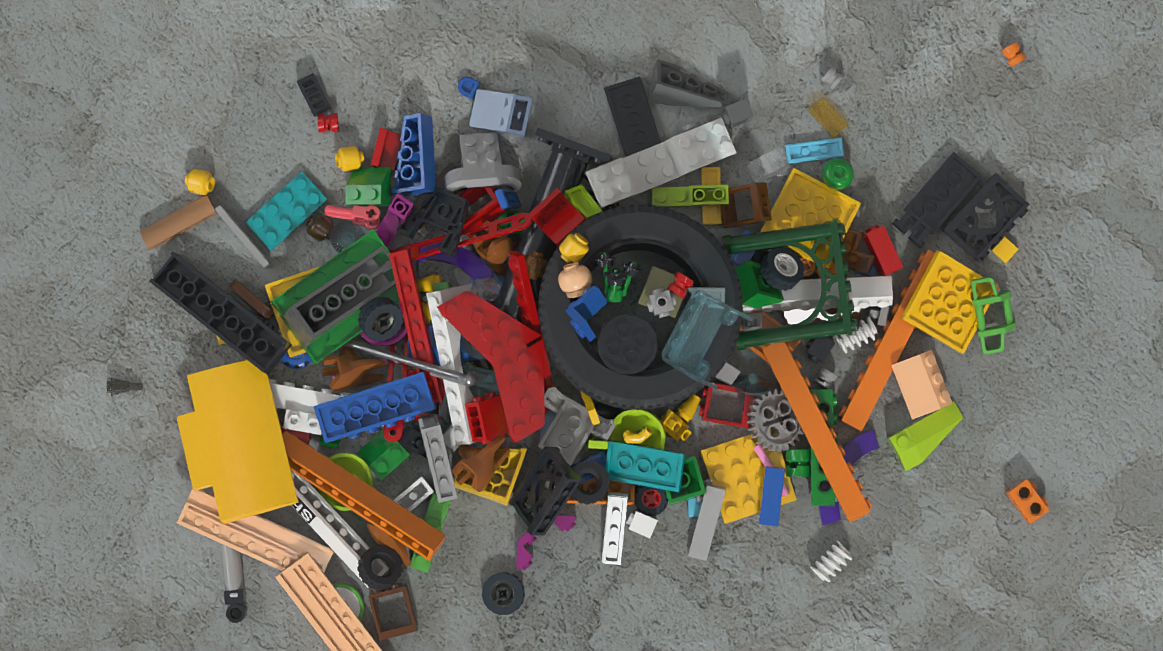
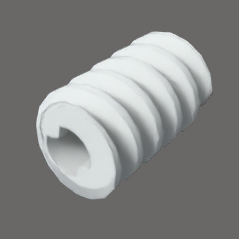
M866 317V323L863 320L859 321L860 327L859 331H856V335L842 334L839 337L835 335L840 348L845 353H848L847 347L855 350V343L861 347V340L868 344V337L873 341L875 340L877 330L870 317Z
M838 540L839 547L836 545L831 546L834 552L826 551L828 558L822 555V563L816 561L817 568L810 567L823 581L830 582L829 575L835 577L834 570H842L840 564L847 566L846 558L851 561L853 560L850 552Z

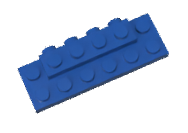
M425 372L313 406L325 443L347 436L353 439L361 436L360 432L366 430L368 434L379 430V426L386 425V428L397 425L396 421L404 419V422L416 419L415 415L436 409Z

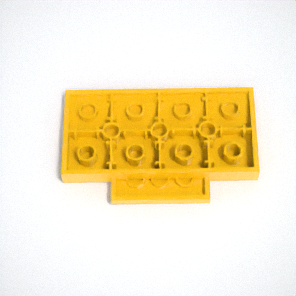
M248 360L187 375L195 411L177 416V422L193 490L197 491L213 487L220 521L226 524L299 503L269 376Z

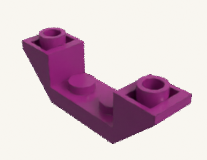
M397 193L388 208L389 211L375 231L387 249L398 234L397 228L400 225L403 226L414 206L412 201L400 193Z
M558 515L554 523L562 532L564 530L568 532L576 525L574 521L577 518L571 515ZM528 531L518 539L516 563L518 570L521 568L526 570L533 563L531 561L533 556L524 545L527 544L529 546L537 537L530 535Z

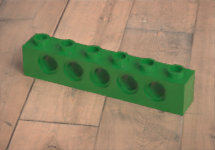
M833 389L810 390V393H815L819 400L817 407L820 405L828 406L829 412L826 414L828 418L826 424L834 430V425H837V413H833V406H837V394H833ZM835 432L837 438L834 440L838 444V433ZM811 448L812 506H835V502L839 501L832 487L826 492L821 491L819 488L821 482H828L824 472L820 471V464Z

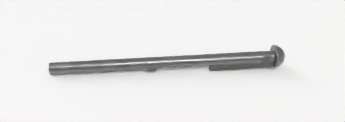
M352 340L343 345L392 360L398 364L402 362L409 366L429 371L431 376L467 387L474 385L476 382V376L472 372H468V374L460 373Z

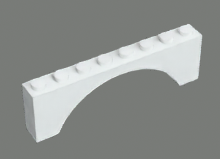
M472 284L459 285L426 293L440 366L463 373L460 359L461 333L441 316L437 307L462 292L471 291L474 293ZM443 379L456 445L475 443L472 442L465 403L472 402L474 396L469 387Z

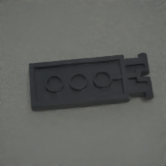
M953 152L903 209L906 213L900 220L896 218L891 224L902 234L910 230L912 233L908 239L921 249L925 244L923 242L924 238L929 233L933 235L980 181L982 176Z

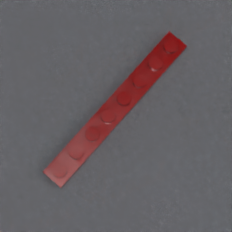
M410 249L390 253L389 256L413 359L436 365ZM415 367L416 374L425 372L434 403L444 401L439 378L429 375V371Z
M512 251L508 253L510 259L508 264L512 270L514 277L512 281L518 294L517 302L521 307V320L525 326L541 335L529 342L530 347L542 340L543 336L524 254ZM543 340L545 394L548 388L554 387Z

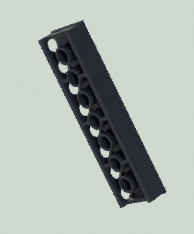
M173 251L156 276L149 280L150 283L268 376L292 346L272 328Z

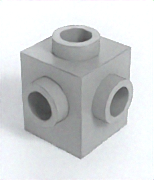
M664 288L653 290V295H649V300L646 301L649 313L653 312L654 316L659 315V318L671 315L670 311H673V306L677 305L674 293L670 294L669 290L664 291ZM664 299L666 301V304L664 306H660L658 304V300Z

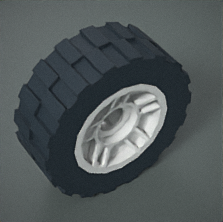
M782 246L771 249L760 263V271L766 282L773 288L784 291L791 290L803 278L805 269L803 262L800 260L801 258L794 251Z

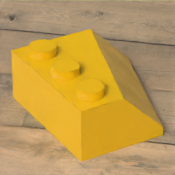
M497 449L494 456L501 452L503 449ZM510 449V453L495 471L491 481L483 491L478 492L472 488L473 480L470 477L462 485L456 481L466 468L455 477V488L508 506L527 449Z

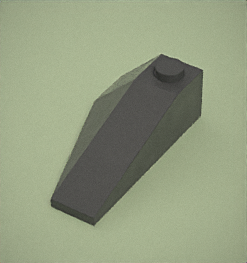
M657 59L649 87L650 101L668 106L725 108V106L729 105L728 92L709 82H700L696 79L697 76L692 73L689 76L681 72V67Z

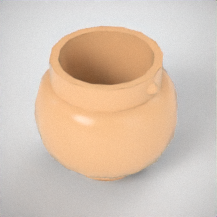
M578 262L563 266L564 270L560 272L558 282L562 291L566 292L567 298L582 296L588 288H591L592 276L586 266L579 265Z

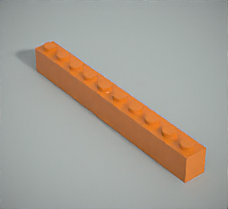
M929 249L925 253L921 252L917 262L919 265L916 270L913 269L908 277L911 281L908 287H903L899 295L902 297L900 303H895L891 311L893 314L891 320H887L882 328L885 331L882 338L878 337L873 346L876 348L874 354H869L865 365H867L865 371H861L856 379L858 382L856 389L852 388L847 397L850 399L847 407L843 405L839 416H841L839 421L859 431L863 430L893 371L891 365L897 363L915 326L901 319V316L935 254Z
M776 343L762 348L849 523L871 513L869 508L872 505L868 497H863L861 491L864 489L859 479L855 481L852 476L854 469L850 462H845L843 456L846 454L841 445L837 446L834 440L837 436L832 427L828 428L826 424L828 418L824 410L819 411L817 407L819 400L815 393H810L808 387L811 385L806 375L802 377L799 371L802 367L797 358L793 359L791 355L793 349L790 343Z
M287 431L283 433L291 471L428 561L441 548L446 535L439 529L432 527L422 518H418L408 509L380 493L376 488L369 486L359 477L349 473L344 467L337 465L327 456L320 454L310 445L300 441L295 435H291Z

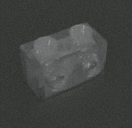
M781 147L745 165L753 183L767 182V184L771 182L770 178L776 175L778 178L788 174L787 170L791 168Z

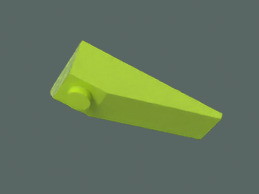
M952 401L953 404L936 410L887 437L905 471L922 463L963 419L954 401Z

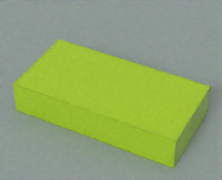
M582 184L565 191V198L586 220L603 212Z
M589 436L588 448L608 449V440Z

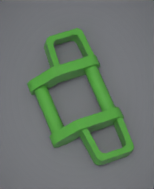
M990 276L972 279L970 281L973 294L972 303L976 309L979 328L977 333L978 337H980L981 350L983 354L1001 352L1004 350V333L1016 328L1010 302L1011 291L1004 290L997 293L994 281ZM990 282L993 294L977 297L976 284ZM1003 301L1006 323L986 328L983 305ZM1000 334V345L995 348L986 349L984 337Z

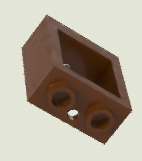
M756 182L728 188L729 204L720 205L721 220L724 228H736L772 220L767 182ZM750 191L754 218L738 221L734 194Z
M402 583L393 584L389 590H372V594L368 595L379 640L418 631L407 585L402 586ZM403 591L411 624L383 630L376 598Z

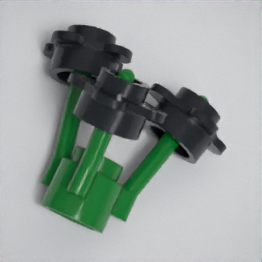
M606 252L599 254V258L594 259L598 267L604 268V293L607 294L606 300L610 302H622V296H626L632 276L638 278L639 273L644 272L639 269V264L630 261L628 264H622L624 267L623 273L617 268L611 269L608 272V266H614L613 260H616V258L611 257V254H606Z

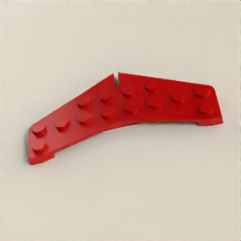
M471 291L462 292L439 305L437 309L441 316L491 363L507 421L508 433L513 443L542 428L545 423L543 339L528 348L526 346L527 343L541 335Z

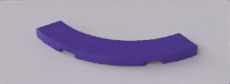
M442 242L421 247L420 253L439 248ZM461 247L457 249L455 258L441 252L419 259V262L435 260L455 265L469 275L477 286L494 277L491 270L480 258Z
M874 430L855 437L843 447L846 454L843 458L846 463L850 462L853 465L868 452L879 448ZM827 481L821 483V491L826 492L831 488ZM835 502V506H819L822 525L841 520L839 502Z

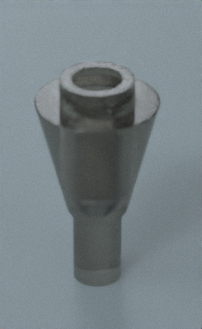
M112 377L111 381H107V393H111V396L130 392V390H142V383H130Z

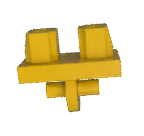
M670 409L667 410L665 415L661 416L660 421L664 426L665 432L677 442L679 439L686 441L691 435V431L688 430L689 426Z

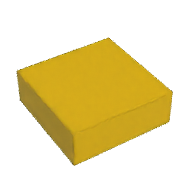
M1004 236L991 251L1006 264L1019 249Z

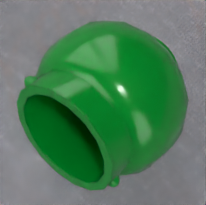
M833 158L825 163L822 169V178L828 187L834 190H841L851 184L854 178V170L848 160Z

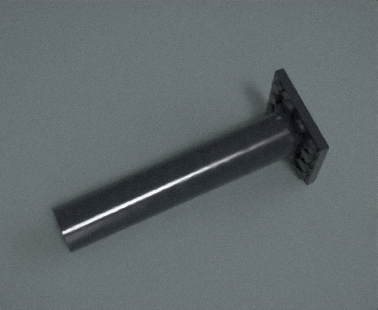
M537 128L535 135L539 137L538 141L548 145H552V142L554 144L529 213L556 188L565 196V191L579 186L591 157H593L594 162L604 165L606 162H611L612 156ZM532 220V223L522 230L514 251L522 253L526 257V266L536 304L543 273H545L544 267H547L557 245ZM508 266L494 306L524 324L521 320V307L517 302V290L512 281L514 278L513 273Z

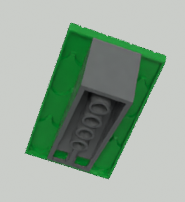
M374 229L271 301L314 365L363 332L359 326L358 318L362 307L368 301L374 298L388 297L397 306L401 305L389 256L390 252Z

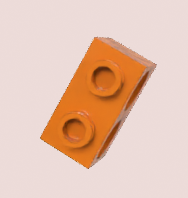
M1023 479L1005 493L1026 522L1032 524L1050 511L1047 508L1049 504L1043 496L1039 497L1036 492L1037 487L1031 480ZM1022 487H1025L1028 491L1025 498L1019 496V490ZM1033 503H1037L1039 506V510L1035 514L1030 510V506Z

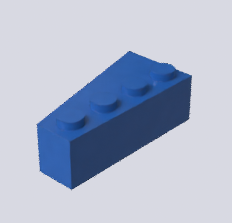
M422 113L406 115L403 120L400 138L402 145L401 150L398 151L397 158L399 163L398 170H395L394 178H396L395 187L392 188V194L397 195V193H400L404 197L432 193L436 190L432 117Z

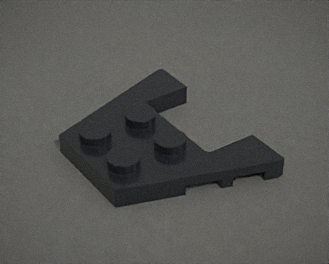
M438 187L421 204L422 207L415 214H411L409 216L410 219L403 226L400 225L397 228V231L413 239L422 222L447 233L438 250L455 258L470 202L463 197Z

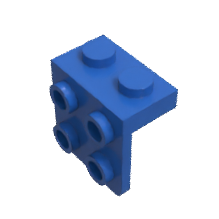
M596 285L588 288L577 301L572 302L568 309L565 310L571 319L570 324L575 328L576 333L582 339L586 337L590 342L596 336L586 321L607 303Z

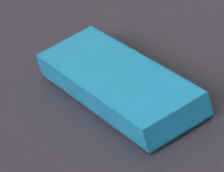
M842 137L785 145L787 164L844 157Z

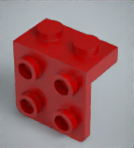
M558 188L528 214L556 245L562 243L572 230H575L577 226L586 220L569 203Z

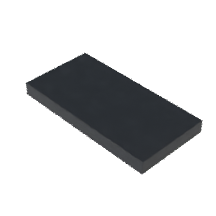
M640 76L604 87L625 157L660 144L661 140Z

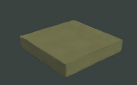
M653 266L638 304L648 307L646 301L649 300V295H653L652 291L664 288V291H667L669 284L675 282V275ZM675 294L677 305L673 306V311H670L671 315L669 316L672 318L676 317L683 300ZM659 299L658 304L664 306L666 301Z

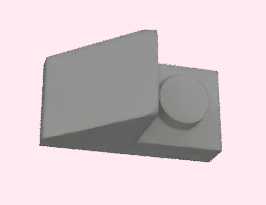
M730 356L722 370L715 377L726 385L731 386L740 374L744 364Z

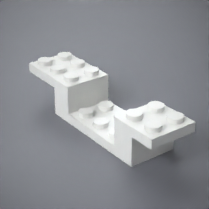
M722 118L674 136L665 142L625 158H619L585 173L600 208H603L694 172L701 167L731 156L736 151Z

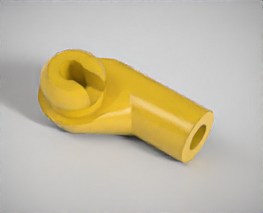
M645 427L638 434H633L630 430H626L623 433L624 441L628 444H641L652 435V431L648 427Z

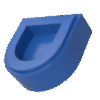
M464 77L458 83V90L461 95L472 100L480 82L470 77Z

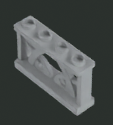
M437 414L418 418L438 502L457 499Z

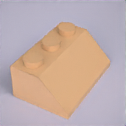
M932 350L891 365L912 419L953 404Z

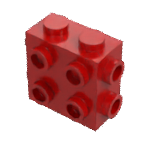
M496 392L486 393L484 398L483 396L473 397L472 402L465 403L472 442L481 441V444L490 443L492 438L496 439L499 436L505 438L508 429L500 394L497 395Z

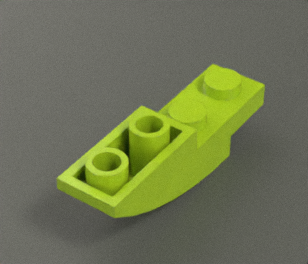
M728 185L652 188V205L657 207H695L729 204Z

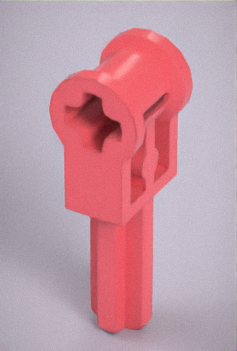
M331 205L325 207V216L352 220V224L362 225L368 229H376L381 223L380 211L373 205L367 207L353 205V209Z

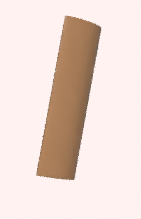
M208 194L203 195L141 229L140 234L147 248L153 250L218 213L215 211V207Z

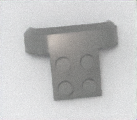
M497 132L459 135L463 168L451 170L444 176L445 190L454 194L458 189L509 185L514 188V192L521 188L518 168L511 165H502Z
M556 387L548 388L544 394V404L546 408L557 415L539 443L538 448L542 450L544 447H558L563 458L569 466H572L590 434L607 441L615 429L614 421L607 420L598 415L600 423L594 425L591 422L586 407L566 397Z

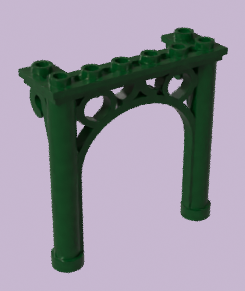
M833 219L829 223L739 236L725 235L722 237L723 247L728 252V255L780 246L797 247L812 258L821 278V296L818 305L807 319L792 325L740 331L736 341L738 351L746 350L747 347L842 334L856 335V331H859L858 320L854 319V316L851 314L854 311L853 300L849 299V292H852L850 280L847 281L846 273H849L848 261H844L843 255L846 253L845 242L841 241L843 240V235H846L845 225L840 220ZM832 238V243L826 239ZM817 240L811 250L799 243ZM822 243L829 246L830 256L826 260H821L815 255L817 247ZM834 258L837 275L831 274L827 267L823 268L822 264H828ZM838 282L840 299L834 295L826 296L827 292H830L832 285ZM829 299H833L837 303L838 310L834 316L827 315L823 310L825 302ZM819 313L825 319H828V321L810 323Z

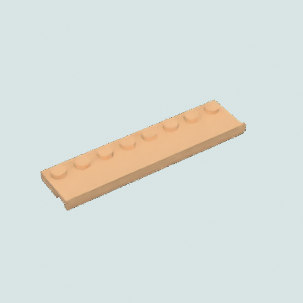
M192 488L176 522L281 571H284L306 553H309L324 573L334 553L331 548L259 515L223 524L220 521L215 496L202 489L194 491Z
M306 553L275 577L331 651H383L309 553Z

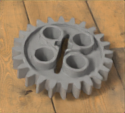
M773 389L765 391L764 394H758V398L752 400L755 405L749 406L752 412L747 413L751 420L746 422L752 425L748 431H754L751 437H757L756 444L763 443L762 448L769 447V451L776 450V452L788 450L789 447H794V442L800 441L798 436L804 433L800 430L801 426L783 391ZM788 414L790 415V417L787 419L763 426V423L777 419L778 417L786 416Z

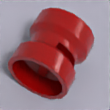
M331 113L330 115L318 114L319 133H325L326 131L339 132L337 113Z
M677 272L674 276L675 282L670 283L667 290L684 299L687 294V288H690L694 281Z

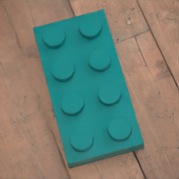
M300 172L245 223L272 252L326 203L328 199L303 172Z
M610 440L605 469L609 474V480L679 492L681 489L685 453Z

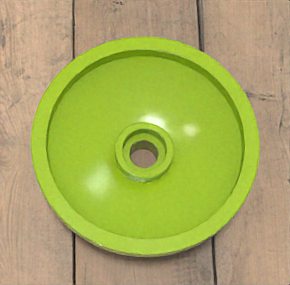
M628 409L614 419L615 429L610 435L609 440L625 442L623 433L626 430L632 431L633 434H638V431L648 427L651 429L652 435L637 445L659 449L665 448L666 433L664 426L653 413L647 410Z
M339 453L329 457L331 461L344 467L346 471L373 487L372 471L361 457L352 453ZM318 488L319 494L332 508L341 511L351 510Z

